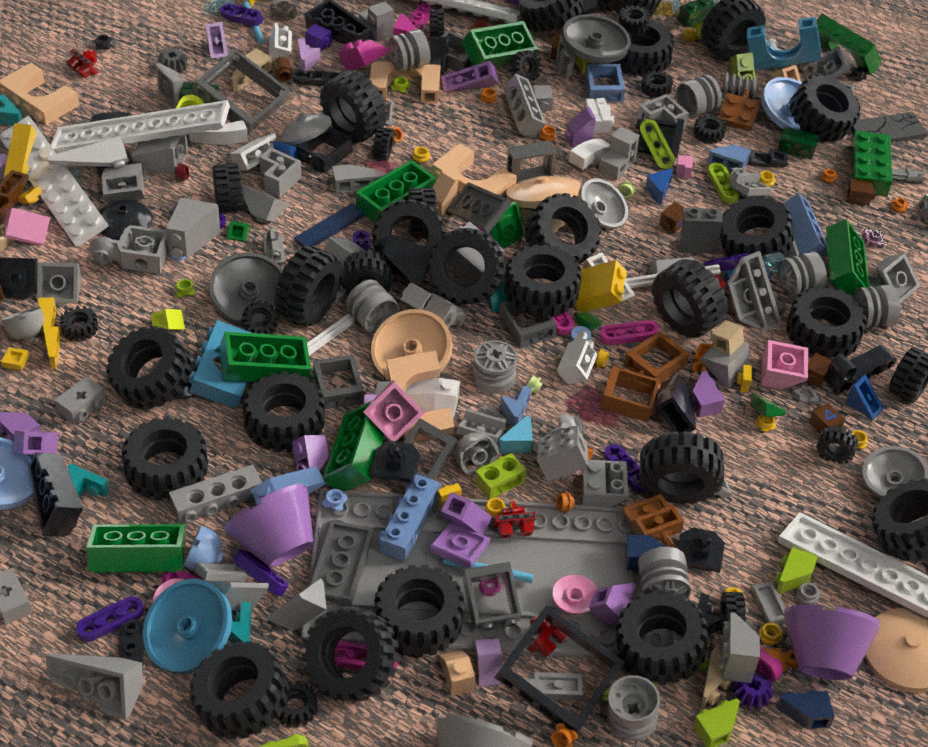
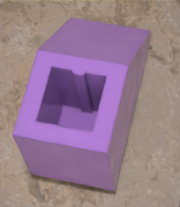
M702 371L691 397L693 409L699 418L722 412L723 404L725 403L724 396L715 386L714 379L710 378L707 371Z
M0 412V435L6 431L5 439L14 441L15 430L40 431L39 424L27 413Z
M15 430L13 452L20 454H35V452L57 454L58 432Z
M304 435L292 441L296 471L315 466L320 471L329 457L325 435Z
M450 492L441 510L443 520L453 522L484 535L492 519V516L471 500L453 492Z
M626 583L595 590L589 609L604 625L616 623L622 609L627 608V604L631 601L636 585L634 583Z

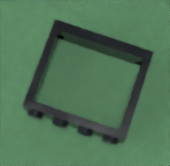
M546 604L494 678L555 724L562 722L565 724V727L577 733L624 664V661L620 659L618 653L602 646L599 639L583 632L577 623L564 618L558 609L549 607ZM544 620L611 668L578 718L510 669Z

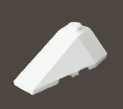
M121 137L47 156L50 165L114 166V168H119L128 162Z
M444 378L418 381L410 385L405 393L424 412L450 408L452 419L454 420L459 399L460 381ZM390 381L378 382L375 393L379 394Z

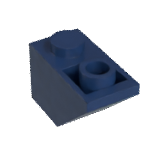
M627 535L625 544L626 570L639 572L638 560L641 555L650 549L664 546L650 535Z
M828 691L787 692L780 694L777 703V710L806 729L830 728L835 717Z

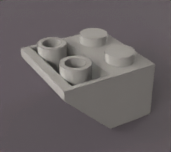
M141 163L124 165L119 168H104L102 186L103 195L107 203L118 200L145 199Z
M588 460V467L582 469L581 472L582 505L612 507L628 499L627 462Z
M730 613L728 622L723 624V635H720L719 649L722 650V655L719 657L718 669L722 670V680L751 683L760 658V636L736 613Z

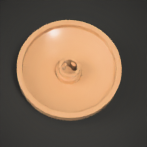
M540 176L518 182L509 187L506 193L507 199L510 202H517L518 207L535 208L545 198L556 193L561 195L569 193L571 197L574 195L579 197L581 184L579 181L569 177Z
M421 309L404 310L386 319L377 329L371 344V356L377 370L384 376L383 368L387 367L386 360L436 350L441 373L448 364L452 354V337L445 322L434 313Z
M895 608L879 614L875 618L879 620L880 630L865 655L869 667L882 681L896 689L911 693L928 692V618L909 608Z

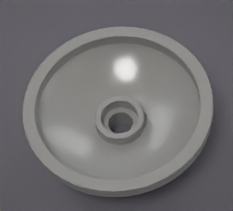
M301 113L287 125L281 135V141L288 145H295L313 139L331 126V118L325 114Z
M597 178L590 179L583 184L580 190V200L582 202L585 200L588 203L587 206L590 209L593 208L596 212L594 215L600 221L598 225L615 229L625 223L628 217L627 203L614 185Z
M887 446L875 450L866 458L862 475L868 489L878 497H881L882 495L885 496L889 489L898 487L897 485L902 482L905 484L913 479L917 481L921 478L928 479V466L925 460L911 449L901 446Z

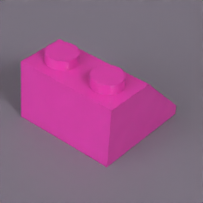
M359 39L353 43L349 42L343 45V49L338 52V55L345 69L349 71L367 66L389 51L387 47L376 42Z

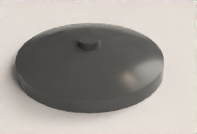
M585 14L575 16L565 23L562 32L563 43L573 54L582 59L597 63H611L622 59L628 53L631 43L628 32L619 23L599 15Z
M244 252L225 258L216 266L211 275L209 294L213 306L225 319L238 325L242 323L241 317L246 306L250 305L253 301L257 303V300H261V303L268 301V305L272 304L274 305L273 309H276L274 304L275 288L278 285V278L282 274L283 269L271 258L258 253ZM257 313L252 317L255 325L268 322L267 317L262 313Z

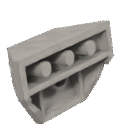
M757 251L742 257L727 281L737 319L754 328H760L762 331L782 326L761 252Z

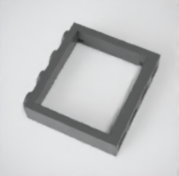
M234 49L195 82L193 93L205 103L228 100L230 107L226 119L230 122L243 120L249 134L287 101L290 90L240 51ZM232 66L236 67L276 98L254 118L250 117L210 86Z

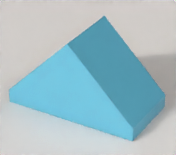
M528 415L499 438V452H532L531 418Z

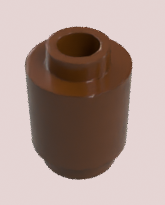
M286 57L276 58L273 61L276 78L281 82L289 81L292 76L289 59Z

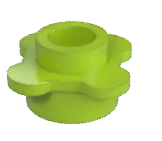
M404 77L395 78L394 85H391L392 90L400 91V93H406L407 88L411 87V83Z
M189 279L179 280L175 284V289H177L176 296L179 298L187 295L194 296L196 294V291L193 289L194 283Z

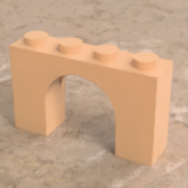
M373 61L371 64L370 80L374 86H377L379 93L383 96V100H386L387 88L394 82V79L404 77L407 80L416 82L421 87V102L438 103L441 65L427 64L418 68L413 66L410 70L406 69L403 72H398L392 62Z
M29 63L0 80V95L4 94L14 106H19L25 114L32 115L37 122L41 121L45 125L79 106L78 93L66 85L46 96L35 97L28 95L29 91L45 83L43 70L33 63Z
M461 143L432 164V175L437 179L444 170L458 178L457 192L459 193L467 182H470L505 197L507 189L516 184L517 176L503 167L484 180H471L464 177L461 173L473 164L474 151Z
M436 350L386 360L387 367L383 368L385 380L390 382L394 380L404 392L415 382L440 377V365ZM450 408L424 412L420 417L443 432L454 435V423ZM416 422L399 438H403V441H405ZM419 433L414 442L429 440L430 438Z

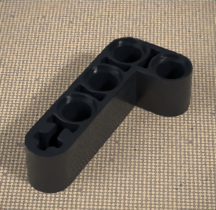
M879 345L850 361L844 355L839 354L830 362L825 382L840 395V392L850 390L851 386L862 375L866 374L869 380L871 376L878 375L892 368L896 364L897 358L883 345Z

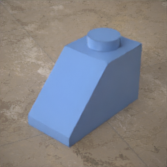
M737 145L714 148L710 150L707 164L721 163L731 172L733 168L745 169L751 150Z

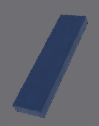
M351 203L295 236L294 240L301 247L316 246L363 218L364 212Z

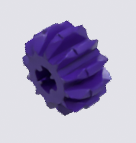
M755 670L751 683L737 681L733 683V700L738 698L740 701L739 707L745 704L748 705V712L753 706L759 712L762 706L767 707L770 699H772V681H766V674L759 676L757 670Z

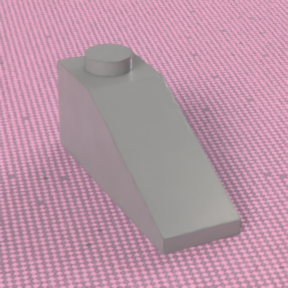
M352 164L332 166V177L336 193L358 191L389 173Z

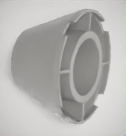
M437 713L435 717L438 747L533 746V741L517 732L513 736L503 731V727L482 720L447 713L445 718H441V713Z

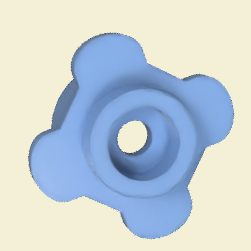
M332 489L327 492L326 500L322 502L324 508H331L337 512L342 511L343 504L348 500V496L343 494L341 490Z

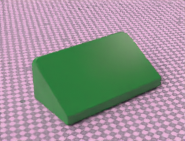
M751 393L752 408L764 416L775 417L786 414L784 409L773 402Z

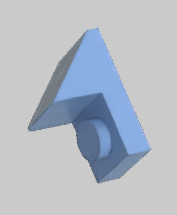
M523 386L521 392L516 393L515 399L501 396L500 409L512 427L522 420L530 401V387Z

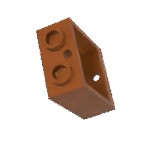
M659 331L628 351L625 356L624 366L632 372L659 379V384H661V382L687 366L689 353L672 341L670 337ZM657 346L673 358V360L658 370L642 358V356Z
M612 366L600 408L648 422L650 415L654 416L656 412V403L654 401H657L660 380ZM615 385L649 394L647 405L614 396Z

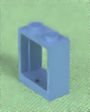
M586 64L585 82L588 98L594 100L596 98H604L606 102H623L625 86L620 64ZM593 78H616L617 85H594Z

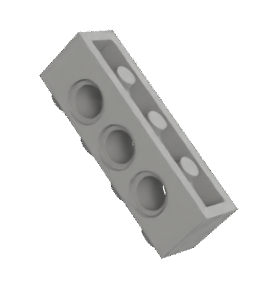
M515 73L503 88L505 97L508 100L518 132L522 136L535 138L546 123L529 80Z
M250 465L169 492L170 503L179 524L184 522L191 523L199 517L205 515L212 516L219 510L225 508L232 509L246 501H256L250 489L261 484L262 481L254 465Z

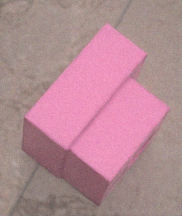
M678 155L676 175H683V178L687 179L691 178L693 156Z

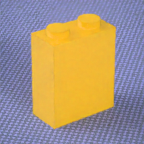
M617 260L581 269L579 297L574 305L580 312H587L622 302L627 274L625 268Z

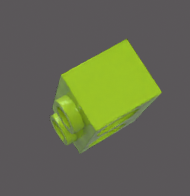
M510 453L476 470L475 484L490 500L524 483L526 469Z

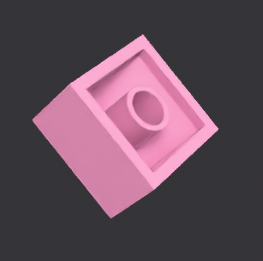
M768 340L762 354L761 386L781 390L807 381L808 348Z
M394 380L363 411L391 441H396L424 414V411Z

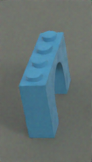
M816 17L799 19L800 41L795 47L788 50H777L769 45L764 25L747 28V40L750 53H753L754 69L779 68L822 60Z
M217 320L214 328L210 326L206 338L209 341H204L200 353H203V356H198L194 368H197V371H192L188 383L192 385L189 392L229 407L238 408L247 381L223 380V373L215 366L213 359L220 356L219 347L224 332H251Z

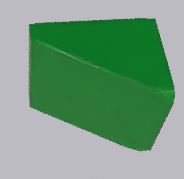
M230 221L227 239L245 242L251 228L250 225Z
M589 312L577 313L575 318L577 325L588 328L590 332L603 323V321Z

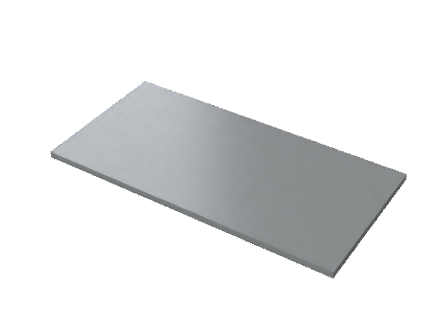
M320 490L308 587L330 520L374 528V535L352 606L326 601L327 610L302 626L301 641H304V639L308 640L310 635L307 632L310 626L315 627L317 625L315 620L320 616L327 617L326 612L331 609L338 610L339 607L347 606L374 613L375 593L378 592L380 583L385 582L386 576L390 573L394 575L395 570L402 567L407 569L409 565H415L416 567L429 565L431 569L436 567L441 569L443 574L448 573L452 576V582L456 581L459 584L460 591L464 595L462 630L458 634L457 640L453 644L449 643V648L446 650L476 652L475 640L499 639L502 653L511 654L530 628V620L534 616H538L547 604L549 607L558 609L568 621L577 623L587 635H592L599 639L602 646L618 653L616 623L604 625L592 611L581 615L566 613L555 604L552 592L555 583L562 577L580 575L590 579L597 589L634 583L636 587L631 601L633 599L635 601L638 600V596L642 595L641 578L638 571L626 570L625 559L627 535H635V533L622 515V508L574 505L573 509L568 513L557 510L556 504L515 501L517 507L524 506L525 513L536 512V520L531 536H521L520 527L515 526L512 527L513 535L509 538H500L498 529L494 528L493 521H495V518H492L484 533V536L491 538L490 544L476 562L488 565L510 562L512 570L534 574L532 583L514 580L522 614L520 620L516 622L517 624L510 627H503L500 624L495 625L491 630L480 631V628L473 629L462 579L465 569L444 565L443 557L430 552L431 544L450 523L442 519L441 510L437 502L404 562L381 554L380 543H378L381 531L386 530L388 518L396 512L397 502L400 497H404L403 494L342 491L343 494L348 496V500L344 502L343 510L337 512L334 509L323 507L322 502L326 500V494L330 490ZM466 498L468 500H471L473 503H475L483 510L485 508V505L489 501L485 499ZM504 501L506 508H509L510 501ZM498 578L501 583V589L492 597H488L485 593L480 592L478 588L480 582L472 583L479 619L511 614L503 578ZM422 601L407 603L399 609L404 616L415 620L429 619L440 612L435 606ZM655 629L644 634L641 639L652 646L667 647L677 643V633L668 629ZM355 631L346 634L340 640L366 645L362 635ZM539 634L530 639L521 654L543 656L537 650L531 653L527 649L540 636ZM552 635L548 637L557 646L549 656L598 659L568 636L561 643Z

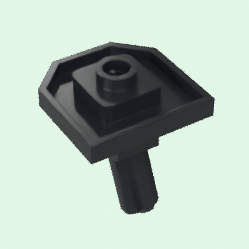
M0 257V285L3 294L7 298H29L37 290L38 258Z
M389 441L377 447L370 470V477L414 483L421 454L413 444Z
M693 527L681 533L678 549L684 553L687 567L720 573L725 542L716 532Z

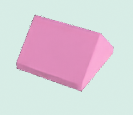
M7 208L5 213V237L34 245H44L50 217L15 208Z

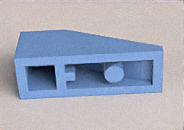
M315 466L269 478L250 490L258 505L261 503V498L284 487L302 483L303 486L306 485L308 494L324 486L325 482L319 469Z

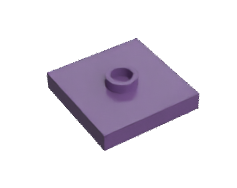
M450 522L431 544L430 552L466 568H471L489 546L491 538Z

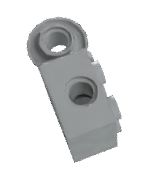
M132 225L124 229L119 241L107 237H97L90 242L89 247L94 261L100 265H107L114 261L119 262L122 269L161 274L168 253L166 230Z
M560 414L561 422L558 423V428L552 429L547 435L538 440L537 461L547 482L588 467V446L582 436L585 434V428L579 416L573 417L569 414Z

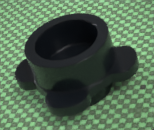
M105 34L98 35L94 40L96 43L95 48L98 50L112 48L111 38Z
M861 67L850 69V77L853 80L862 81L867 78L865 75L867 73L866 69Z

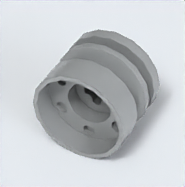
M420 29L408 31L405 35L398 34L389 38V56L398 72H403L406 69L410 70L413 66L418 68L429 64V44Z
M706 74L694 80L683 82L678 85L676 90L677 103L685 110L690 109L693 112L688 115L689 118L718 109L721 105V90L717 81L711 75Z
M813 251L800 254L798 257L783 258L778 263V281L780 286L784 288V291H787L789 298L797 297L801 292H805L810 288L816 289L822 286L825 288L827 273L823 260L818 253Z
M366 280L351 290L346 300V309L369 333H376L378 328L375 324L378 323L380 326L386 319L398 313L399 304L376 280Z
M881 285L875 288L861 287L854 291V300L860 302L861 308H864L867 323L865 328L876 327L878 324L879 326H891L898 323L901 304L899 294L893 285Z
M499 340L487 341L479 345L474 353L473 382L476 387L490 394H501L511 389L516 378L517 352L508 343Z
M658 547L650 549L641 555L638 560V569L641 578L642 595L648 596L651 595V592L658 591V594H664V591L671 592L674 596L677 594L684 596L685 600L690 596L691 586L687 574L686 557L682 551L673 547Z
M640 676L620 678L611 686L608 694L607 720L611 730L616 735L628 741H640L648 738L655 731L660 706V696L656 686L648 679Z

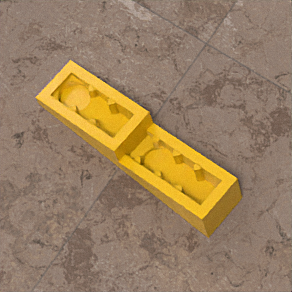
M14 123L3 179L11 170L28 174L29 167L27 166V161L37 135L32 125Z
M38 298L39 307H41L44 314L43 329L51 369H57L61 338L59 328L54 327L56 317L54 298Z

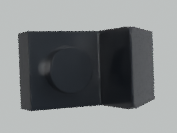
M701 593L697 608L703 613V618L707 623V636L722 630L724 618L711 614L712 605L708 604L710 595Z

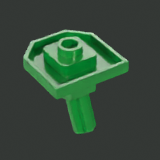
M514 201L511 202L512 204L489 232L502 248H506L525 237L518 205Z

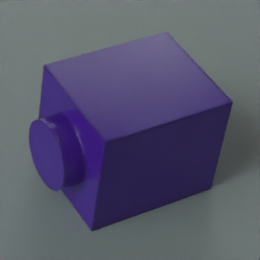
M314 24L305 32V44L312 48H320V51L329 48L332 44L331 30Z

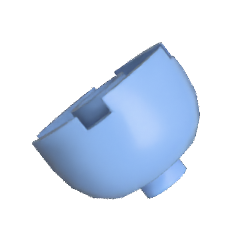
M201 525L193 540L188 556H186L183 567L196 572L197 563L219 564L224 555V552L220 551L222 545L220 537L214 531Z

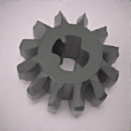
M170 48V50H163L162 53H159L158 63L182 73L183 70H186L188 60L183 50L178 51V48Z

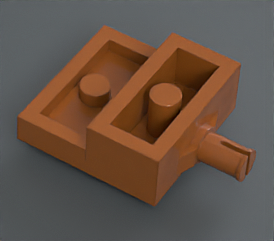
M744 89L742 96L727 93L718 119L722 118L726 125L751 131L758 116L761 102L748 98L751 93L749 89L748 91Z
M661 494L622 508V515L635 535H650L656 541H662L665 547H675L670 536L682 532L684 520L674 505L669 506Z

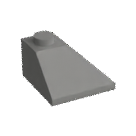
M837 46L823 56L822 60L816 61L818 69L814 75L822 74V76L829 75L831 78H838L854 66L848 54L840 46Z
M156 63L158 91L176 108L180 101L183 83L186 81L175 70Z
M242 186L250 213L256 215V220L267 223V221L274 222L290 205V203L262 191Z
M905 253L887 256L877 264L885 284L893 285L896 288L900 303L920 287Z

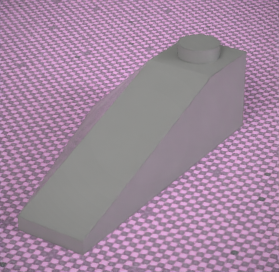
M46 654L48 678L69 691L74 688L78 689L83 694V700L88 703L91 699L97 701L102 705L100 710L107 715L122 719L129 718L143 687L141 662L116 657Z

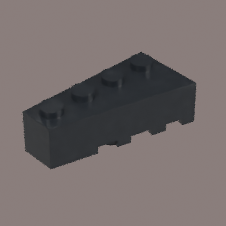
M325 0L304 13L307 29L314 24L331 30L332 40L343 45L349 42L353 43L359 39L374 42L373 28L333 0Z
M35 452L28 468L42 535L68 536L77 525V520L84 509L61 454Z

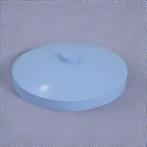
M778 77L770 80L762 90L761 102L763 108L771 120L781 128L789 127L801 130L800 126L794 122V117L791 116L790 99L802 82L792 78Z
M0 438V510L21 506L34 495L28 468L33 455L13 452L14 441Z

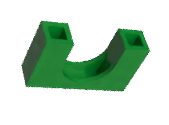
M823 13L818 17L816 21L821 45L831 51L840 45L853 56L858 67L866 69L867 73L871 75L877 70L882 61L875 44Z

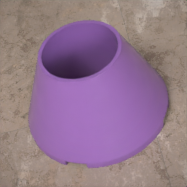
M302 483L279 489L261 498V503L252 509L246 507L229 520L224 528L230 537L270 568L276 567L286 560L302 554L314 543L308 489Z
M803 604L790 606L784 610V620L799 671L809 676L831 680L852 679L880 630L878 619L866 613L848 608L837 607V611L822 610V605Z

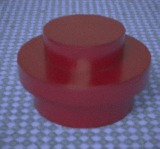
M178 163L177 167H175V176L179 181L189 179L187 164Z

